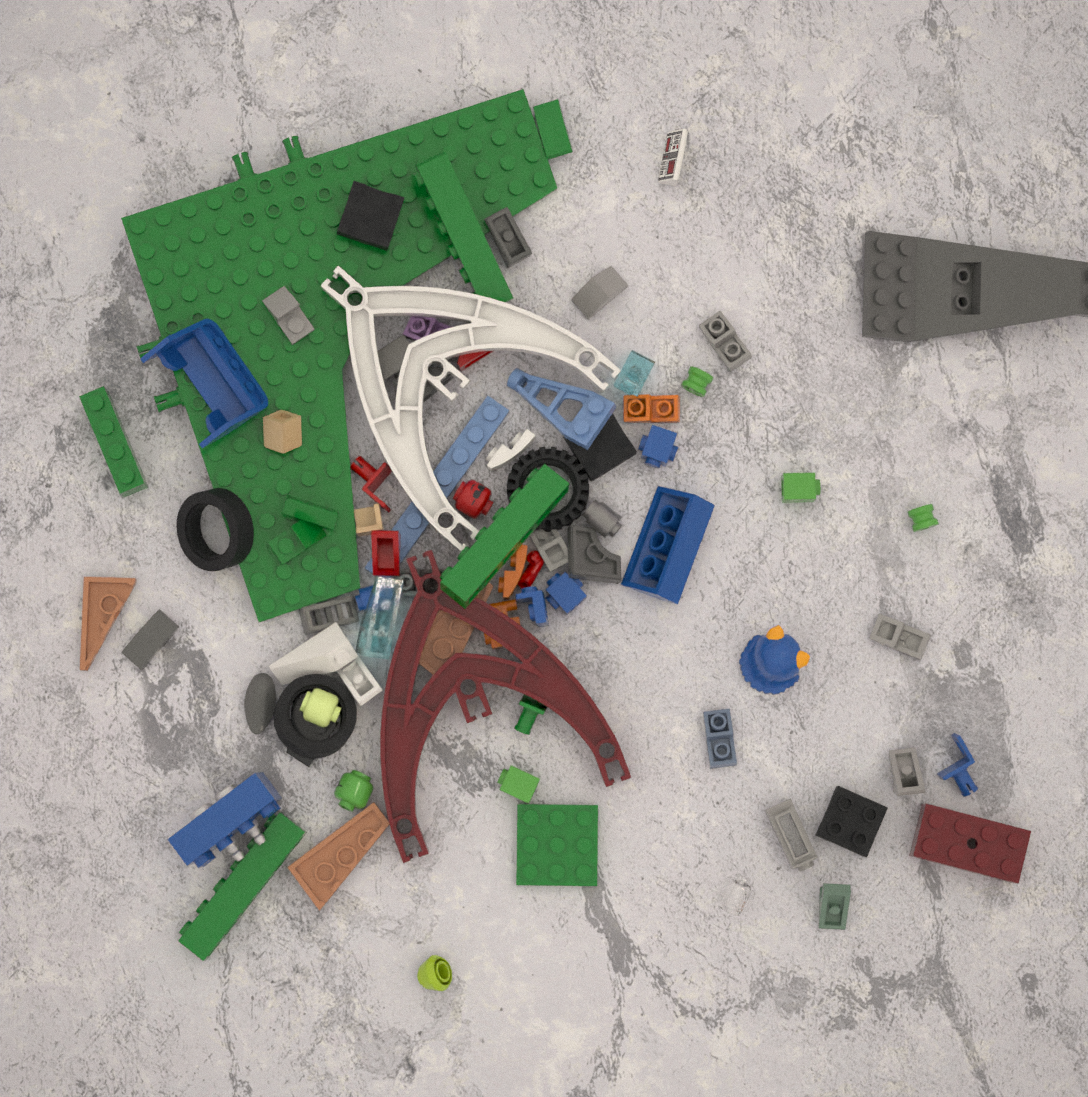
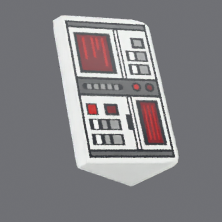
M687 129L670 131L666 135L658 182L661 184L678 185L688 134Z

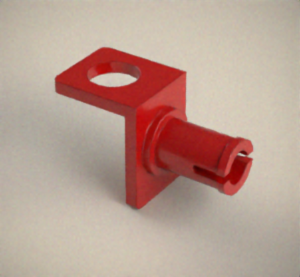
M362 456L357 457L355 460L363 468H360L353 462L350 469L367 482L362 487V490L389 513L391 509L373 493L392 472L390 466L384 462L379 469H376Z

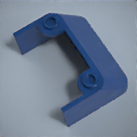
M210 319L201 320L167 336L140 358L142 363H145L158 356L164 367L170 370L177 371L183 368L208 404L212 412L206 417V425L211 435L199 444L201 448L226 436L268 406V398L220 327Z

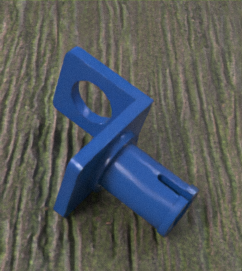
M953 733L951 736L963 758L938 772L937 775L942 780L953 777L962 796L966 797L971 795V790L973 793L978 790V787L967 771L968 766L975 763V760L961 736Z

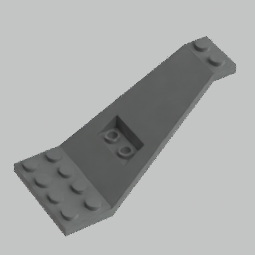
M868 231L865 233L862 337L914 342L1068 316L1088 317V262L883 232ZM959 273L963 276L962 280L959 278ZM959 299L962 301V306L958 303Z

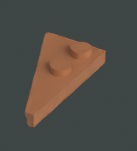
M84 577L80 650L81 671L89 670L137 583L136 578Z

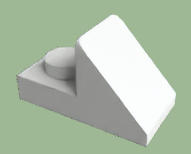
M357 657L337 671L360 706L383 690L360 657Z

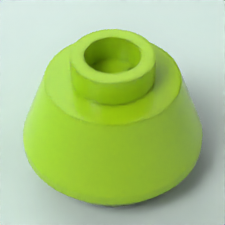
M432 955L420 965L417 978L419 983L427 990L445 991L452 981V970L447 960L439 955Z

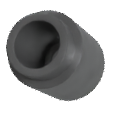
M595 499L582 515L587 519L585 522L604 538L608 535L613 537L622 527V524L619 523L622 517L603 501L600 503Z

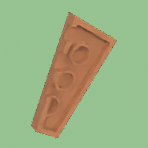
M488 583L477 595V598L486 602L493 585ZM439 610L429 632L419 664L434 675L455 653H463L474 627L447 612Z
M375 802L287 867L319 911L390 825Z

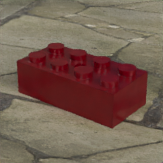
M925 803L921 805L909 856L1019 884L1031 831ZM970 838L975 840L976 845L974 849H970L967 846V841Z

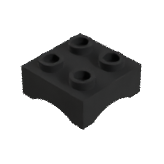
M353 181L337 235L388 251L405 197Z
M613 413L588 450L563 436L578 462L584 466V471L591 482L637 453Z
M836 786L815 836L867 857L888 807L845 788Z

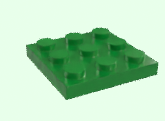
M517 804L516 885L597 886L598 805Z

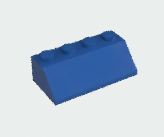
M658 486L621 585L659 600L678 605L715 505L695 494Z

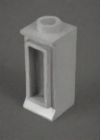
M787 799L778 805L764 810L791 869L798 867L801 872L814 866L813 860L817 859L818 856L814 851L792 800Z

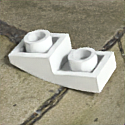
M528 429L523 434L518 432L510 443L513 446L512 450L503 444L499 449L494 447L486 458L489 462L487 469L492 472L515 460L535 440V434Z

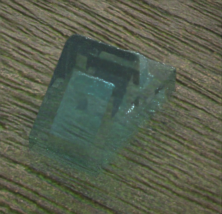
M631 350L614 383V387L629 395L638 397L655 361Z

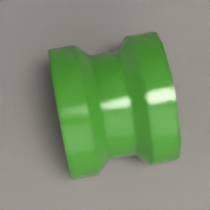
M690 366L688 370L689 376L686 380H683L681 387L694 395L704 397L707 392L705 388L707 384L712 382L713 376L699 368Z
M933 504L921 506L907 512L914 523L912 526L913 532L939 525L938 520L934 518L932 513L934 510Z

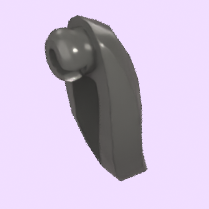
M259 673L253 677L247 688L244 700L246 721L249 729L254 734H260L268 726L276 706L275 685L273 679L266 673Z

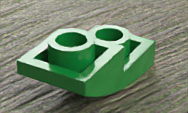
M556 99L533 106L547 159L572 153L573 150L559 100Z

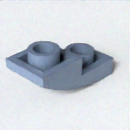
M730 708L703 712L710 769L737 766Z

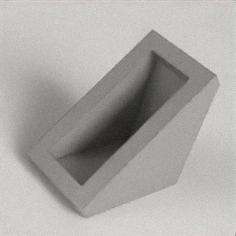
M610 266L593 276L571 300L589 320L628 287V284Z

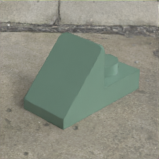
M823 883V886L820 887L819 929H846L851 885Z

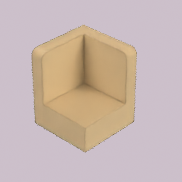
M279 410L263 417L265 448L284 454L302 445L301 416L285 410Z
M379 503L374 504L373 507L354 509L356 534L358 537L371 535V530L384 531Z

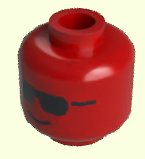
M473 479L467 483L463 481L453 496V500L456 501L455 508L472 519H477L481 513L486 516L494 503L490 500L492 496L491 490Z

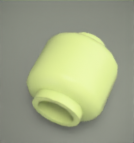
M316 688L312 692L308 691L306 693L300 711L303 712V718L306 721L320 727H327L330 721L336 723L342 708L337 706L338 697L336 695Z

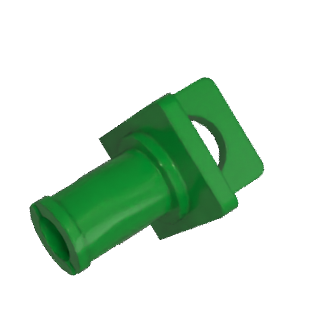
M524 694L519 702V705L524 708L514 729L523 734L530 735L538 714L544 715L547 706Z

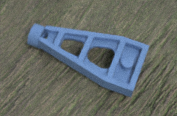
M518 368L513 370L507 381L509 388L518 392L566 439L586 450L589 449L616 409L614 402L594 391L529 375ZM542 388L557 393L550 406H545L536 399ZM566 399L579 401L583 404L571 422L566 421L557 411Z

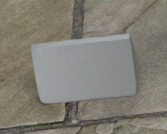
M404 335L378 350L383 380L401 370L405 352L410 344Z

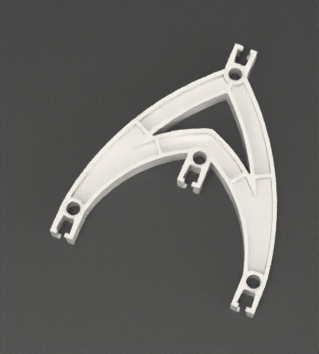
M337 266L333 271V277L337 279L340 276L350 287L340 295L330 288L331 281L327 278L322 283L321 288L346 310L352 367L362 405L372 432L392 472L417 509L443 537L459 551H462L469 545L466 542L461 545L451 535L456 526L461 524L472 532L470 535L472 539L476 537L479 531L450 505L431 468L423 433V399L427 381L448 400L453 402L459 394L456 392L451 394L441 381L448 374H451L462 382L459 386L466 388L470 380L447 360L456 356L482 351H517L558 361L578 371L602 393L609 384L606 382L603 384L592 373L596 366L601 364L612 372L611 376L613 378H616L621 370L595 347L550 320L514 305L476 294L442 288L419 286L363 288L342 268ZM352 293H359L362 295L363 300L361 304L352 306L348 303V297ZM423 316L469 323L435 332L408 345L401 365L395 410H393L380 368L374 317ZM584 353L591 354L594 358V363L589 367L581 365L579 361L580 355ZM439 363L442 365L443 372L440 376L435 377L429 374L428 368L431 364ZM443 513L452 515L454 519L452 526L448 528L441 527L438 524L439 516Z

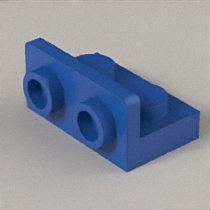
M536 586L521 588V593L515 594L518 603L533 601L532 604H528L530 620L532 622L536 621L538 627L549 626L543 591H538Z

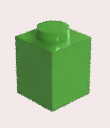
M783 473L781 476L782 503L814 502L816 495H820L821 492L820 479H815V473Z
M510 766L509 770L503 769L497 783L501 784L500 791L529 804L540 779L514 766Z

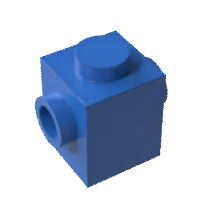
M652 425L649 435L642 436L638 450L643 451L641 458L645 459V464L654 468H660L661 465L666 467L668 460L673 462L678 446L674 445L677 433Z
M566 572L562 575L556 573L546 582L549 587L546 588L548 596L545 599L555 610L560 607L566 615L587 598V595L581 589L583 583L579 579L569 578Z

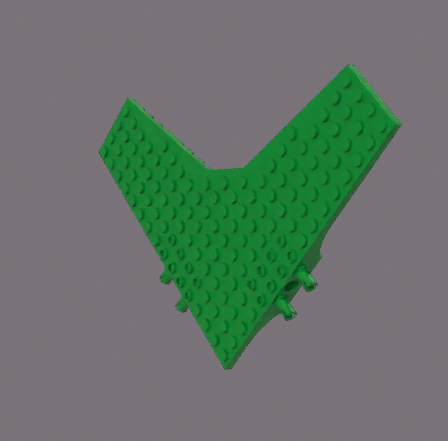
M524 89L310 158L304 157L298 136L291 137L294 148L288 137L282 140L290 163L260 174L254 173L248 152H241L244 164L241 163L239 154L232 156L239 175L238 181L121 218L161 335L158 340L136 346L140 358L167 336L201 320L210 319L220 327L268 398V406L260 413L221 439L201 448L199 444L211 435L207 429L206 417L212 410L183 368L173 371L178 385L176 390L153 396L158 412L178 405L185 406L213 489L223 488L235 493L250 512L254 527L253 545L250 553L239 566L259 623L360 589L342 369L350 355L346 310L322 290L321 285L328 278L331 281L330 288L340 295L350 287L340 276L337 279L333 277V271L339 266L363 288L404 286L451 257L447 247L451 242L447 235L442 236L436 224L440 220L436 210L430 211L425 197L429 195L425 187H419L413 174L417 172L416 164L439 153L445 152L484 235L490 232L484 221L485 218L508 207L514 217L556 191L557 185ZM353 181L405 197L388 251L337 235ZM283 286L298 301L300 309L315 329L294 345L290 343L262 302V300ZM352 293L348 297V303L352 306L361 304L363 300L362 295L359 293ZM279 410H285L301 416L302 445L284 454L264 446L263 417ZM288 495L339 511L334 529L321 526L327 534L325 538L284 565L281 564L268 545L269 541L301 520L282 513ZM222 513V516H223V519H224V522H225V525H226V528H227V531H228V534H229V537H230L229 526H228V523H227V520H226L225 516H224L223 513Z

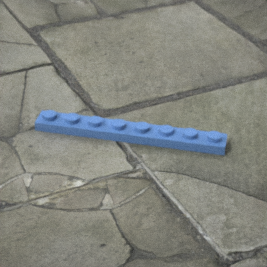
M489 396L485 398L433 471L446 499L451 495L509 413L507 408ZM413 502L410 503L391 530L399 531L401 534L400 565L430 524ZM371 558L365 566V569L373 574ZM375 575L386 584L392 577Z

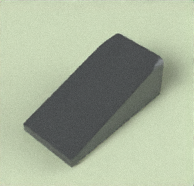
M508 207L484 219L507 268L532 255V251Z

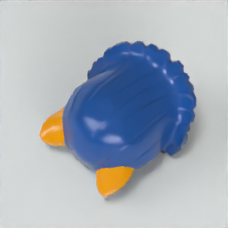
M777 625L771 628L766 635H756L752 640L748 641L747 647H745L740 655L739 664L742 676H744L745 682L751 683V688L756 689L758 692L763 691L764 694L771 693L775 695L781 692L784 693L786 688H790L798 682L800 677L798 675L799 670L808 664L810 656L806 652L801 651L798 642L789 634H784L783 629Z

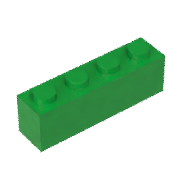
M102 386L79 396L119 494L125 498L148 488L109 391Z

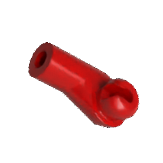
M536 550L529 552L526 556L529 564L518 582L520 588L531 587L545 563Z

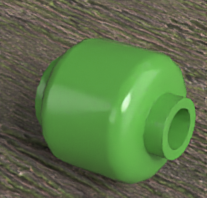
M352 770L351 773H344L334 791L335 797L340 800L338 805L353 812L354 808H365L374 789L372 783H370L371 778L356 770Z

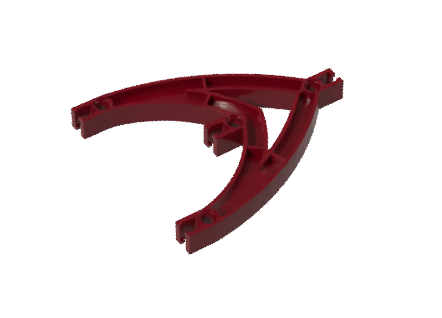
M432 550L422 554L424 558L429 557L433 571L431 574H426L423 577L419 576L413 563L417 560L416 555L406 559L418 591L402 625L394 649L382 708L380 757L384 800L390 828L403 863L414 858L412 853L407 855L403 839L413 835L416 836L422 849L420 852H417L418 856L421 857L429 854V849L416 814L417 772L429 731L439 712L455 692L467 723L477 720L476 715L470 717L466 703L467 699H472L476 696L480 697L486 710L481 713L482 717L492 715L493 713L481 682L503 686L525 694L544 704L562 717L591 749L606 787L615 783L614 778L608 779L605 768L606 763L618 760L624 772L620 776L621 781L631 778L614 733L592 698L574 675L536 637L498 609L477 597L464 609L440 589L441 573ZM429 578L435 579L438 582V590L433 594H428L423 589V583ZM439 610L447 612L479 629L522 661L520 664L489 655L455 653L436 671L423 687L414 703H411L421 655ZM465 679H470L476 684L475 692L470 695L464 694L460 688L462 681ZM603 743H611L613 745L614 753L612 756L604 758L599 754V748ZM405 818L411 821L412 830L410 832L402 833L398 830L397 822L400 819Z

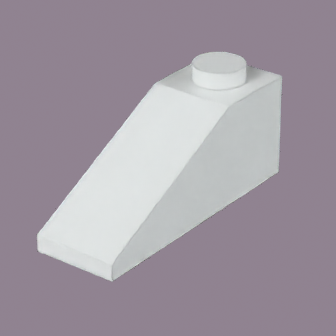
M335 622L271 664L269 668L281 685H286L305 675H324L336 672L359 656L337 622Z

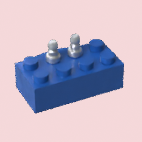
M263 772L254 773L240 785L236 786L233 783L221 790L215 796L217 801L215 804L211 805L208 802L196 809L190 815L192 821L167 840L187 866L195 864L198 868L205 867L216 858L212 852L216 848L220 852L228 850L232 857L239 862L244 858L242 850H239L234 834L238 831L241 835L249 833L258 845L263 844L266 838L257 827L259 823L255 818L259 815L264 819L266 817L269 818L279 811L281 807L277 802L282 797Z

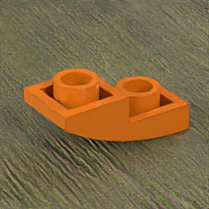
M624 395V422L679 423L680 396Z
M521 545L511 557L510 567H516L515 571H505L504 577H499L498 593H503L504 600H509L518 586L525 568L527 545Z

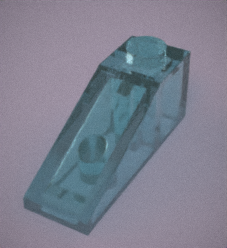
M376 576L359 627L355 649L357 653L363 656L389 660L404 580Z

